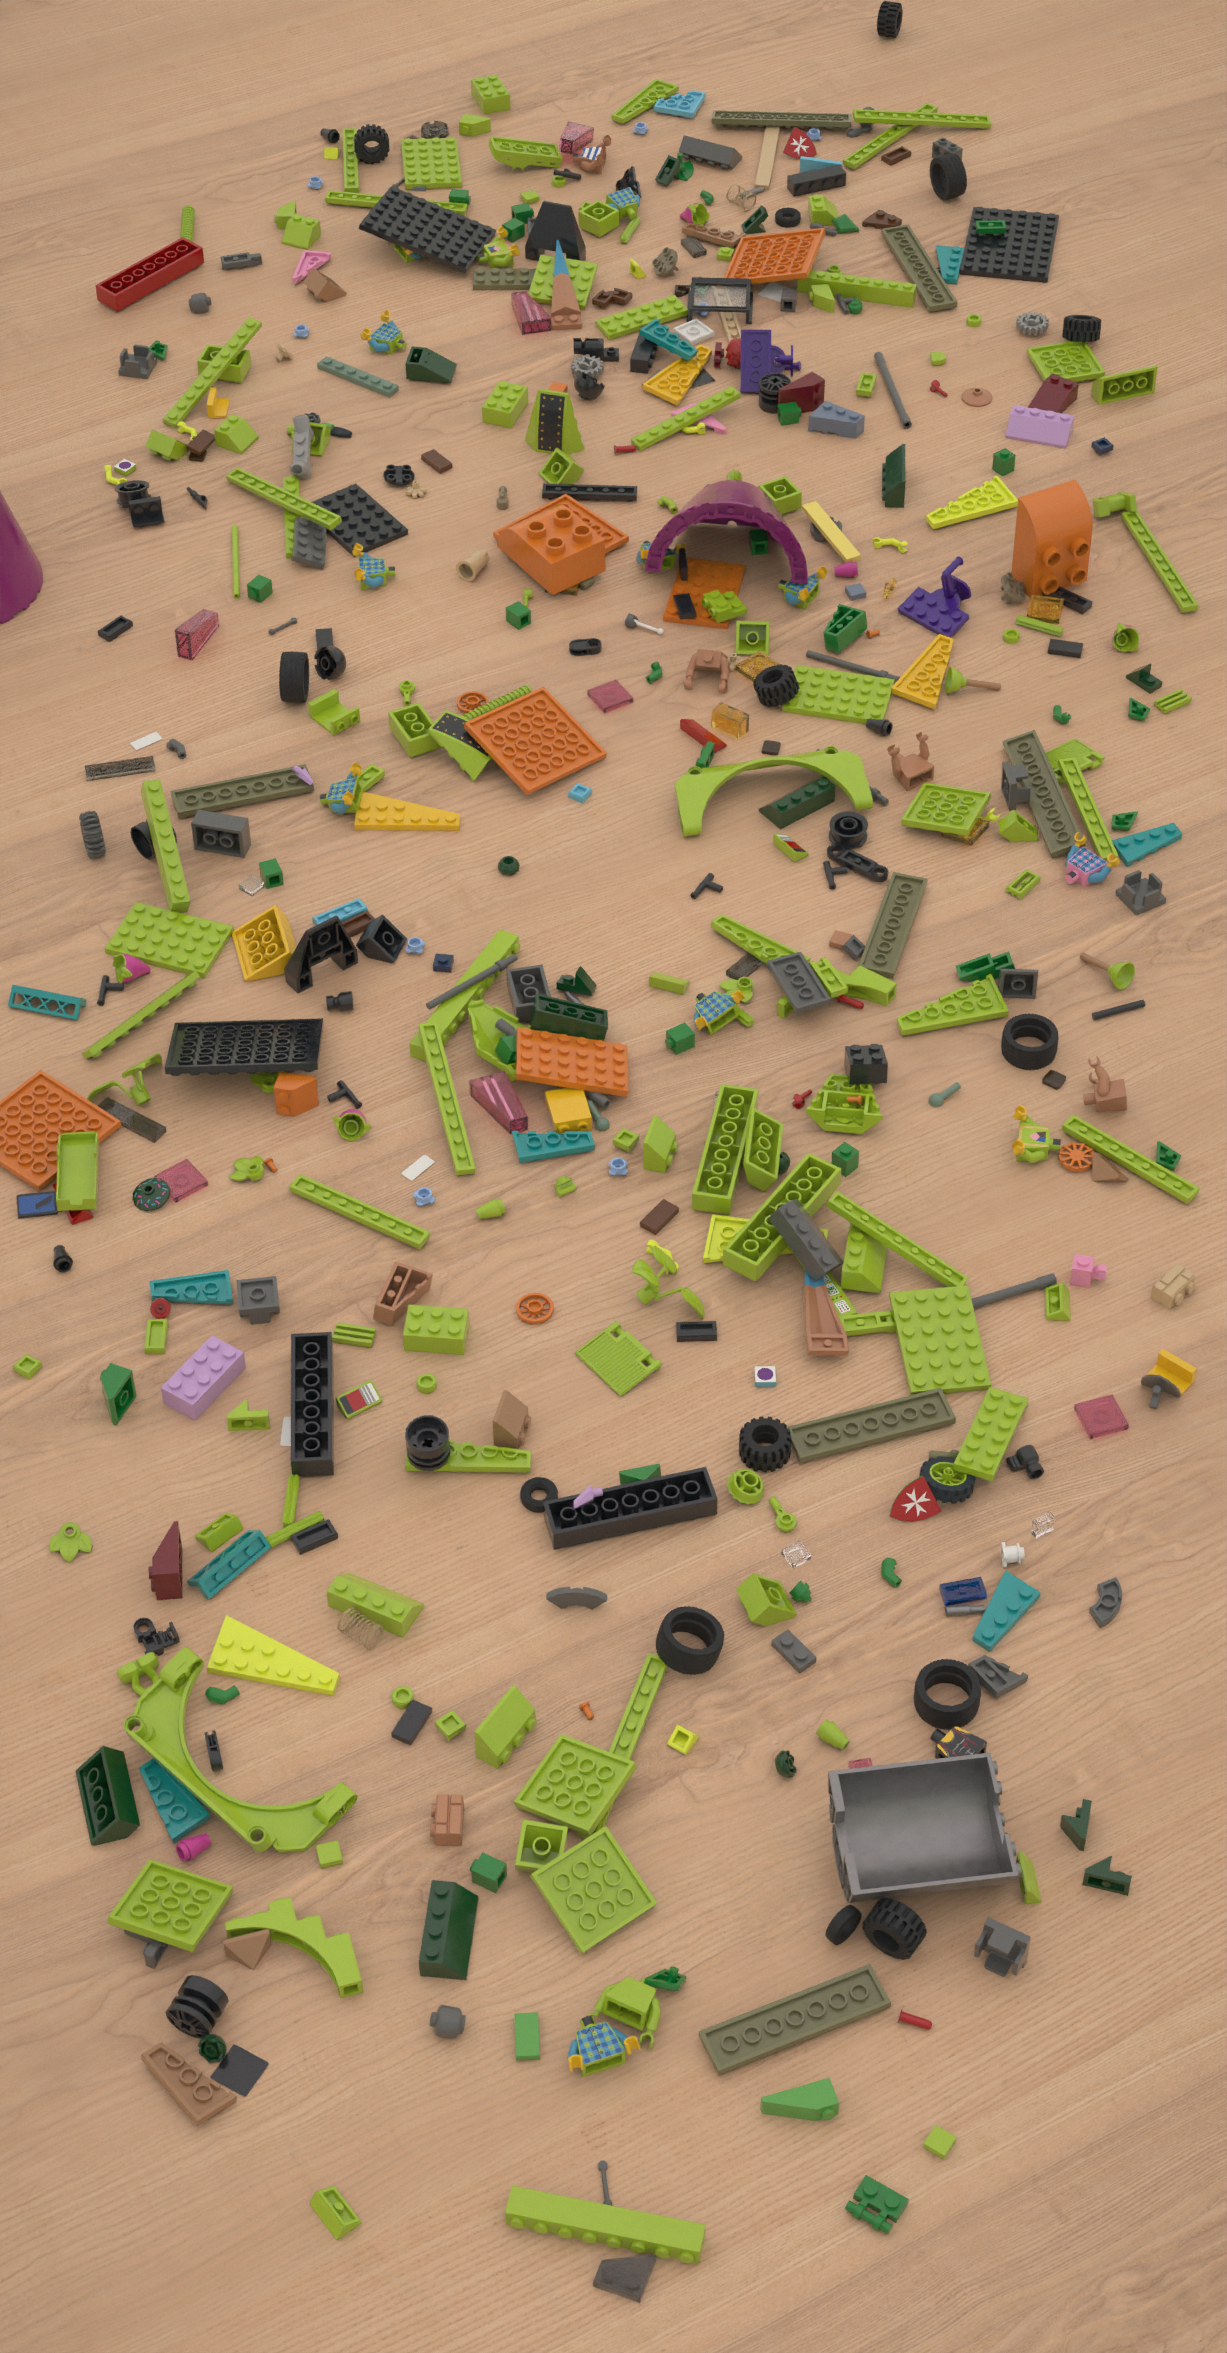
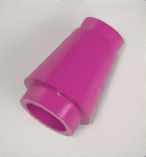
M850 561L834 567L835 577H854V575H858L857 563Z
M204 1833L180 1840L179 1844L176 1845V1852L182 1861L194 1859L211 1846L210 1837Z

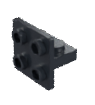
M631 166L630 169L625 171L623 178L617 181L615 185L616 191L630 187L634 195H639L641 198L640 184L636 180L635 167Z
M160 496L128 501L129 513L134 528L165 523Z

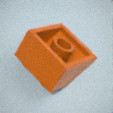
M279 1072L274 1085L276 1113L295 1117L319 1105L317 1077Z

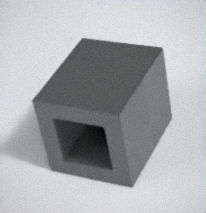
M783 289L780 311L795 312L797 290Z

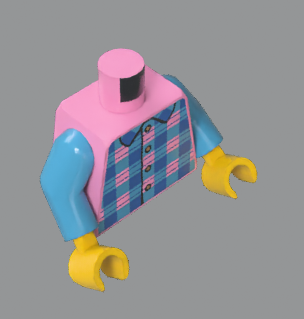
M1077 832L1074 836L1076 843L1072 845L1066 859L1067 875H1065V880L1069 884L1076 881L1082 886L1102 882L1111 872L1112 866L1116 867L1120 864V860L1118 857L1115 858L1114 853H1110L1107 857L1108 863L1085 847L1079 848L1080 845L1086 843V837L1084 835L1081 840H1078L1080 833Z

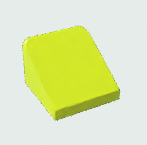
M324 148L325 159H338L340 148Z
M630 259V273L637 279L645 277L646 274L633 259Z
M677 1724L667 1745L686 1755L700 1736Z

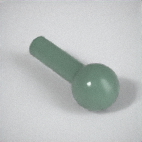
M956 1082L940 1094H932L929 1097V1104L933 1107L942 1106L947 1097L961 1089L960 1084Z
M592 1100L588 1101L590 1113L595 1119V1128L598 1131L608 1130L610 1127L608 1119L600 1115Z

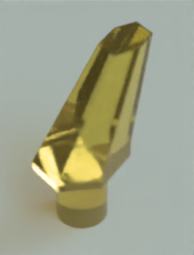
M892 578L889 583H885L882 594L884 599H887L897 583L895 578Z

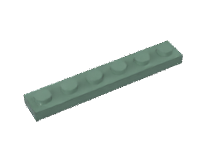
M326 356L317 363L318 369L386 397L390 398L399 391V386L330 357Z

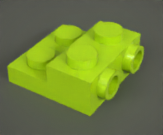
M718 590L703 594L702 605L717 623L747 614V608L733 591L721 594Z

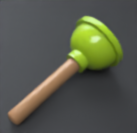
M949 667L946 674L945 692L947 694L958 691L961 687L965 686L994 690L1001 689L1000 683L971 680L962 677L961 672L954 667Z
M1084 952L1080 954V959L1107 971L1114 987L1119 990L1128 987L1134 978L1135 967L1128 961L1109 965Z

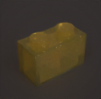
M721 702L712 710L711 727L740 739L749 731V714Z

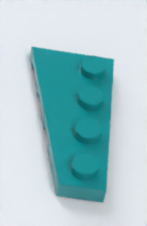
M936 245L935 250L939 262L940 275L946 284L957 285L965 248Z
M657 318L640 329L639 335L669 350L671 353H675L684 360L690 361L697 355L698 350L687 341L680 340L678 334L668 331L669 328L666 325L662 326L659 324L660 321Z
M1175 823L1118 838L1112 840L1120 859L1126 867L1132 865V862L1144 859L1145 855L1156 853L1158 848H1165L1182 839V832Z
M512 1131V1138L520 1163L595 1150V1144L590 1131H565L564 1134H558L555 1131H547V1134H536V1131H528V1133Z
M229 1270L149 1281L152 1301L157 1298H164L169 1302L233 1304Z
M1005 1570L973 1634L972 1641L991 1652L1040 1598L1041 1592Z
M152 1758L139 1767L142 1779L173 1844L210 1819V1814L190 1791L156 1760Z

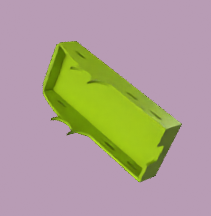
M492 136L488 146L492 156L497 161L512 166V171L517 167L524 170L528 165L560 168L562 156L555 143Z
M92 1131L60 1134L56 1154L57 1210L97 1209L98 1133Z

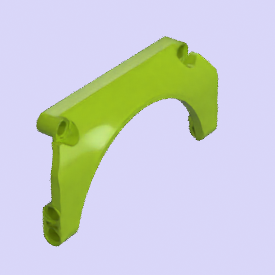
M827 746L824 750L787 756L765 757L706 768L690 767L688 773L683 774L674 785L683 837L700 835L702 819L708 802L714 793L729 779L744 771L782 765H794L818 772L837 784L850 798L857 811L873 808V799L860 756L847 750L839 752L836 747Z
M189 1647L183 1648L161 1669L159 1679L138 1699L134 1714L127 1717L124 1721V1729L129 1738L136 1742L246 1841L254 1851L265 1852L272 1845L278 1853L307 1851L331 1826L336 1824L357 1801L358 1795L343 1782H340L329 1791L306 1801L288 1805L267 1806L238 1800L212 1785L194 1764L185 1736V1715L188 1699L204 1667V1660ZM135 1726H140L138 1730L132 1731ZM263 1836L262 1840L254 1841L256 1837Z

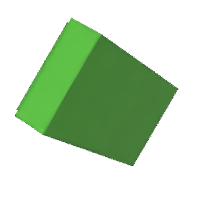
M538 2012L515 2013L516 2061L540 2059Z

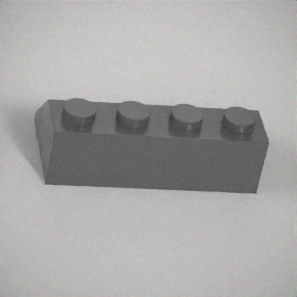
M685 135L678 151L683 154L685 159L690 160V158H693L700 163L705 161L711 166L720 165L723 169H734L743 157L735 148Z
M798 1199L787 1202L769 1217V1220L815 1282L843 1264V1260Z

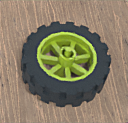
M938 1456L936 1459L930 1458L928 1462L925 1461L920 1469L919 1477L924 1476L936 1501L940 1500L941 1503L951 1502V1504H956L958 1501L964 1502L966 1498L969 1499L974 1490L976 1477L953 1470L955 1460L952 1457L943 1458V1456Z

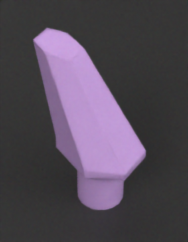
M297 765L294 766L292 771L311 786L314 781L305 768L301 769Z
M588 1486L574 1500V1509L593 1501V1497L603 1496L602 1488L591 1489V1486Z

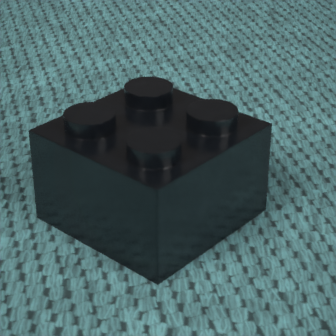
M882 1045L845 1046L844 1067L849 1085L887 1083L888 1062Z

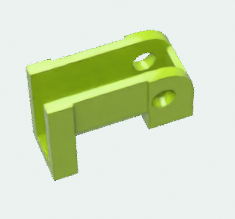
M1122 491L1117 494L1094 498V516L1104 517L1110 515V512L1118 510L1137 511L1136 495Z

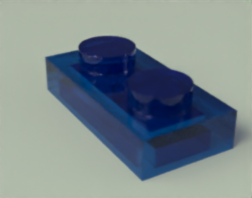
M981 1577L943 1583L939 1586L945 1606L987 1599V1592Z

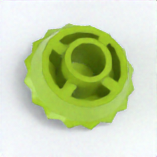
M735 1470L727 1478L726 1486L729 1489L728 1493L732 1494L733 1499H737L740 1503L747 1505L751 1503L756 1504L764 1496L762 1479L752 1470Z

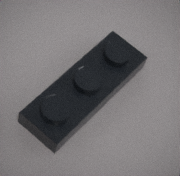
M1060 586L1054 593L1052 592L1049 595L1042 592V596L1082 614L1092 607L1093 601Z

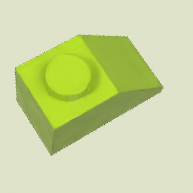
M464 114L459 121V135L473 137L491 131V118Z
M296 201L278 208L277 215H274V221L277 223L278 229H285L287 221L294 214H297Z
M829 284L811 285V292L808 295L809 301H812L813 306L834 313L835 299Z
M1015 810L998 821L1000 835L1011 842L1039 840L1037 828Z

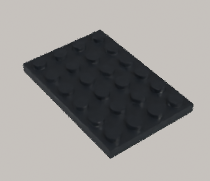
M356 483L311 502L341 516L342 522L332 530L326 528V532L352 556H354L352 551L356 543L363 546L362 552H369L408 535V529Z

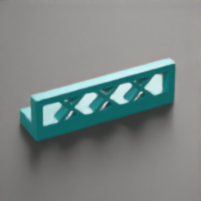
M12 985L8 1006L78 1020L81 1006L86 1007L87 1000ZM16 993L22 994L25 999L21 1004H14ZM35 997H38L43 1003L37 1008H34L30 1002ZM51 1001H56L59 1005V1008L55 1011H51L47 1005ZM69 1004L76 1005L74 1015H69L65 1010V1007Z
M248 1530L187 1580L189 1586L198 1587L205 1599H210L269 1550L271 1546L261 1530Z

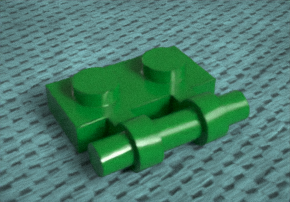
M865 2175L853 2195V2199L860 2203L857 2205L852 2201H848L845 2210L852 2213V2217L857 2220L863 2219L870 2223L873 2229L877 2231L882 2230L889 2234L893 2225L886 2222L887 2218L897 2223L907 2207L909 2199ZM869 2207L870 2209L876 2211L879 2214L876 2216L871 2212L867 2211V2208Z

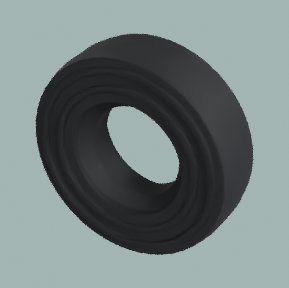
M781 208L775 213V222L781 227H795L801 221L800 212L794 208Z
M535 1477L527 1480L522 1485L520 1499L527 1510L542 1513L543 1502L558 1499V1490L551 1480ZM535 1490H544L547 1496L545 1499L535 1500L531 1497V1493Z
M853 1905L845 1906L829 1923L825 1933L827 1939L835 1945L843 1943L859 1925L862 1913Z

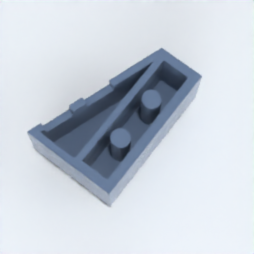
M824 401L809 416L808 432L818 430L823 431V434L831 432L837 433V436L856 439L864 432L865 416Z

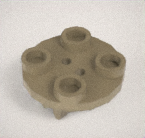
M668 247L664 248L662 253L652 262L654 272L659 276L675 275L673 271L679 270L676 266L678 261L677 252Z
M1010 572L1001 577V590H1005L1001 600L1007 599L1006 604L1012 601L1023 602L1026 599L1024 592L1026 587L1023 582H1018Z

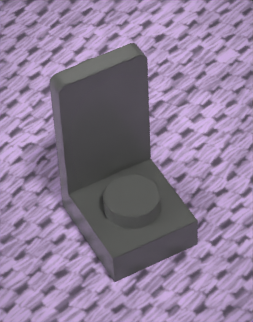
M124 1930L126 1935L147 1943L143 1951L146 1966L155 1969L168 1944Z

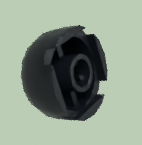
M581 371L578 372L574 381L575 390L579 393L578 396L584 400L587 398H597L605 388L603 383L598 384L597 379L584 372L581 373Z
M326 646L316 651L314 659H317V665H315V669L322 679H335L344 673L346 658L339 648Z

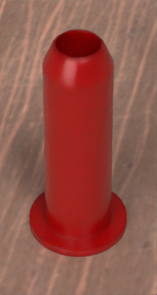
M614 445V454L636 451V446Z
M839 995L837 1000L838 1003L843 1002L858 1009H863L864 1007L862 1002L845 995Z
M901 2009L898 2023L902 2021L926 2030L931 2029L932 2022L930 2020L902 2012L903 2009Z

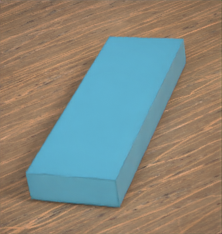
M804 156L800 158L801 172L841 165L842 167V162Z
M358 898L312 917V921L316 926L337 915L340 921L344 922L368 911V908Z

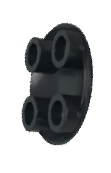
M390 464L387 465L383 473L385 481L396 486L410 484L415 478L410 465L395 466Z

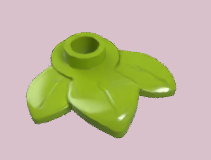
M741 977L738 980L729 979L719 984L720 988L727 991L726 995H732L735 991L740 990L745 999L740 1001L746 1003L752 999L754 984L748 977Z
M263 1071L261 1074H251V1082L261 1087L263 1092L273 1093L279 1072L266 1073Z
M254 1156L251 1160L247 1158L236 1160L234 1162L236 1171L229 1178L236 1181H242L247 1178L252 1181L261 1179L264 1176L263 1159L259 1156Z
M68 1522L62 1525L59 1533L51 1538L49 1549L50 1552L60 1551L62 1557L70 1563L76 1557L79 1550L90 1553L92 1543L90 1537L81 1532L80 1527L76 1523ZM69 1529L74 1530L70 1535L66 1533Z

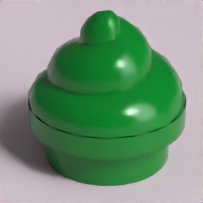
M854 298L848 304L849 312L851 314H860L863 309L862 302Z
M800 1580L789 1594L793 1596L792 1599L796 1602H811L810 1586Z

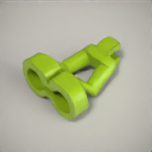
M154 1652L147 1653L139 1657L136 1662L131 1661L117 1670V1676L125 1685L132 1683V1690L142 1696L150 1687L146 1689L140 1686L139 1677L148 1675L153 1685L159 1679V1675L155 1672L159 1667V1660Z

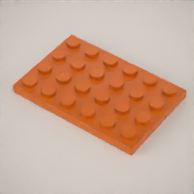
M687 557L688 581L681 580L679 569L663 615V621L728 629L731 619L717 623L702 605L703 594L718 590L721 594L733 591L738 597L746 565ZM689 593L696 611V618L680 620L673 601V595Z
M517 1027L515 1080L627 1097L629 1092L627 1045Z

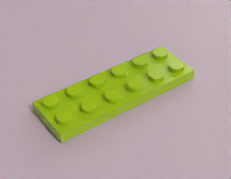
M673 295L596 320V326L608 340H612L640 331L642 325L646 326L656 318L660 321L659 324L689 315V311Z
M989 1387L955 1459L953 1470L993 1482L1028 1405L1029 1398Z

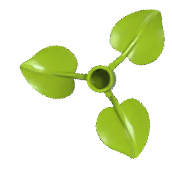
M158 1053L154 1054L122 1073L123 1078L132 1075L136 1085L130 1088L132 1090L131 1093L118 1081H109L93 1089L87 1100L91 1101L100 1092L113 1086H118L130 1099L134 1098L138 1106L145 1104L151 1100V1097L145 1087L141 1070L153 1064H162L161 1055ZM137 1072H138V1075H139L140 1083H139L138 1078H137V1076H136V1073H137Z
M657 1246L652 1247L653 1256L663 1265L662 1270L657 1276L654 1275L653 1269L643 1259H638L634 1263L632 1273L641 1276L648 1282L636 1292L637 1297L642 1303L647 1305L654 1298L658 1301L662 1297L681 1292L683 1298L698 1312L701 1319L704 1318L702 1301L688 1287L685 1289L679 1287L659 1294L660 1282L658 1279L666 1270L672 1274L677 1270L674 1261Z

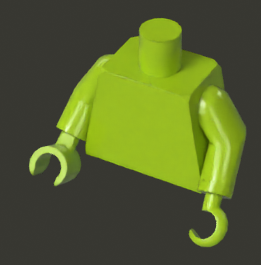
M626 1977L620 1983L606 1986L594 2006L595 2012L590 2013L588 2016L599 2017L600 2013H603L641 2031L646 2028V2032L640 2036V2046L642 2047L645 2039L651 2040L649 2050L652 2049L654 2046L652 2034L653 2031H656L661 2016L660 2003L655 1998L656 1989L644 1984L645 1978L637 1981L630 1977Z

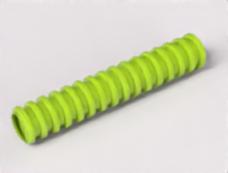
M189 205L184 206L182 209L180 238L184 237L193 242L195 209Z
M528 685L521 686L519 689L517 688L498 699H494L472 710V712L463 714L462 717L472 720L533 691Z

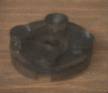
M434 121L432 124L426 122L421 126L422 138H446L449 135V128L446 123L441 121Z

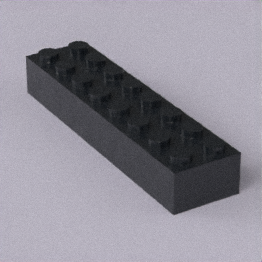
M332 1332L291 1334L292 1474H297L299 1477L334 1475Z
M706 1467L602 1489L603 1496L593 1497V1501L576 1509L573 1507V1502L580 1494L543 1502L544 1520L554 1550L717 1515L718 1499Z

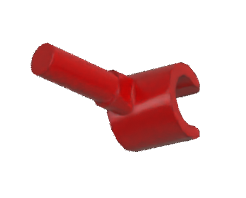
M933 380L930 391H937L944 397H947L948 394L939 388V381Z
M809 1089L801 1095L795 1094L793 1097L795 1101L792 1104L797 1109L802 1108L805 1105L804 1098L809 1096L812 1091Z

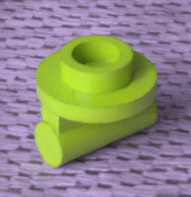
M733 469L731 473L727 474V480L742 481V475L738 470L735 471Z
M565 1175L556 1179L554 1188L558 1197L577 1190L571 1177L567 1178Z

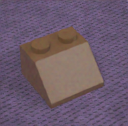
M312 268L303 282L307 286L306 289L320 301L323 299L329 302L347 294L334 280Z
M504 1390L493 1419L494 1446L519 1449L520 1444L525 1442V1430L530 1428L531 1417L528 1414V1407L509 1391Z

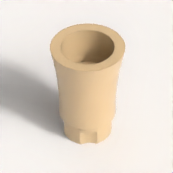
M484 549L477 550L466 559L458 562L456 565L458 575L466 581L474 580L476 575L490 560L488 552Z

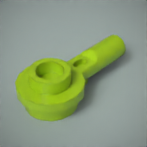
M405 680L398 687L402 696H404V705L409 706L411 704L410 696H412L415 690V684Z
M775 1496L771 1497L769 1502L777 1514L776 1526L781 1532H791L796 1527V1517L791 1513H786Z

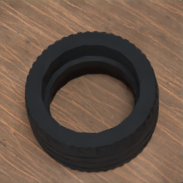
M950 153L932 159L930 163V179L936 195L942 200L963 195L967 188V176L960 157L955 153Z
M282 652L279 669L281 701L291 703L307 701L309 691V659L307 653Z
M1028 1013L1012 1017L1005 1024L1002 1033L1001 1049L1004 1058L1011 1065L1023 1070L1045 1068L1052 1063L1057 1053L1059 1040L1057 1027L1046 1017ZM1021 1037H1035L1042 1040L1045 1044L1028 1047L1017 1043L1015 1040Z
M677 1607L668 1612L660 1625L656 1637V1650L662 1662L674 1671L687 1675L702 1674L709 1671L718 1660L724 1643V1631L720 1622L709 1612L697 1607ZM688 1632L696 1635L705 1642L707 1647L694 1649L684 1646L675 1639L673 1633Z
M952 1659L933 1661L921 1669L915 1682L914 1704L917 1713L924 1722L935 1728L952 1730L953 1727H964L976 1716L980 1705L981 1686L979 1678L973 1669L963 1662ZM949 1683L961 1687L969 1698L961 1704L953 1706L941 1705L933 1701L926 1691L933 1685Z

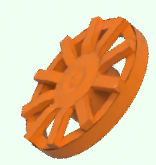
M476 691L463 693L457 699V707L460 712L464 713L472 712V709L489 703L485 694Z
M1072 1142L1063 1145L1059 1151L1058 1158L1064 1168L1081 1172L1093 1166L1092 1155L1094 1152L1085 1143Z
M541 1293L526 1294L516 1304L518 1317L521 1321L531 1325L543 1324L552 1317L554 1311L552 1300ZM547 1303L550 1305L549 1307H543Z

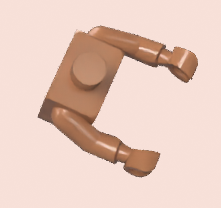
M698 649L697 653L693 654L690 659L684 687L693 690L692 679L694 678L695 670L721 673V683L718 687L719 693L727 692L729 677L728 656L721 651Z
M922 732L916 734L920 742V753L918 755L913 753L904 757L899 754V747L894 748L895 744L887 748L888 754L892 756L893 776L898 779L906 791L914 789L934 778V765L927 761L930 756L928 745L925 742L928 740V736L926 734L922 736Z
M1096 1056L1097 1062L1094 1064L1091 1063L1089 1058L1088 1063L1095 1069L1098 1079H1093L1092 1073H1090L1089 1081L1095 1084L1094 1093L1083 1094L1084 1105L1095 1104L1097 1112L1127 1110L1124 1079L1110 1081L1109 1075L1100 1066L1101 1062L1098 1056Z

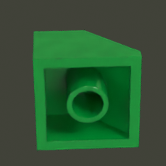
M110 1363L107 1369L102 1371L100 1381L113 1425L117 1426L137 1395L132 1370Z

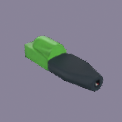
M322 423L331 428L330 435L352 437V432L345 428L335 427L334 424Z

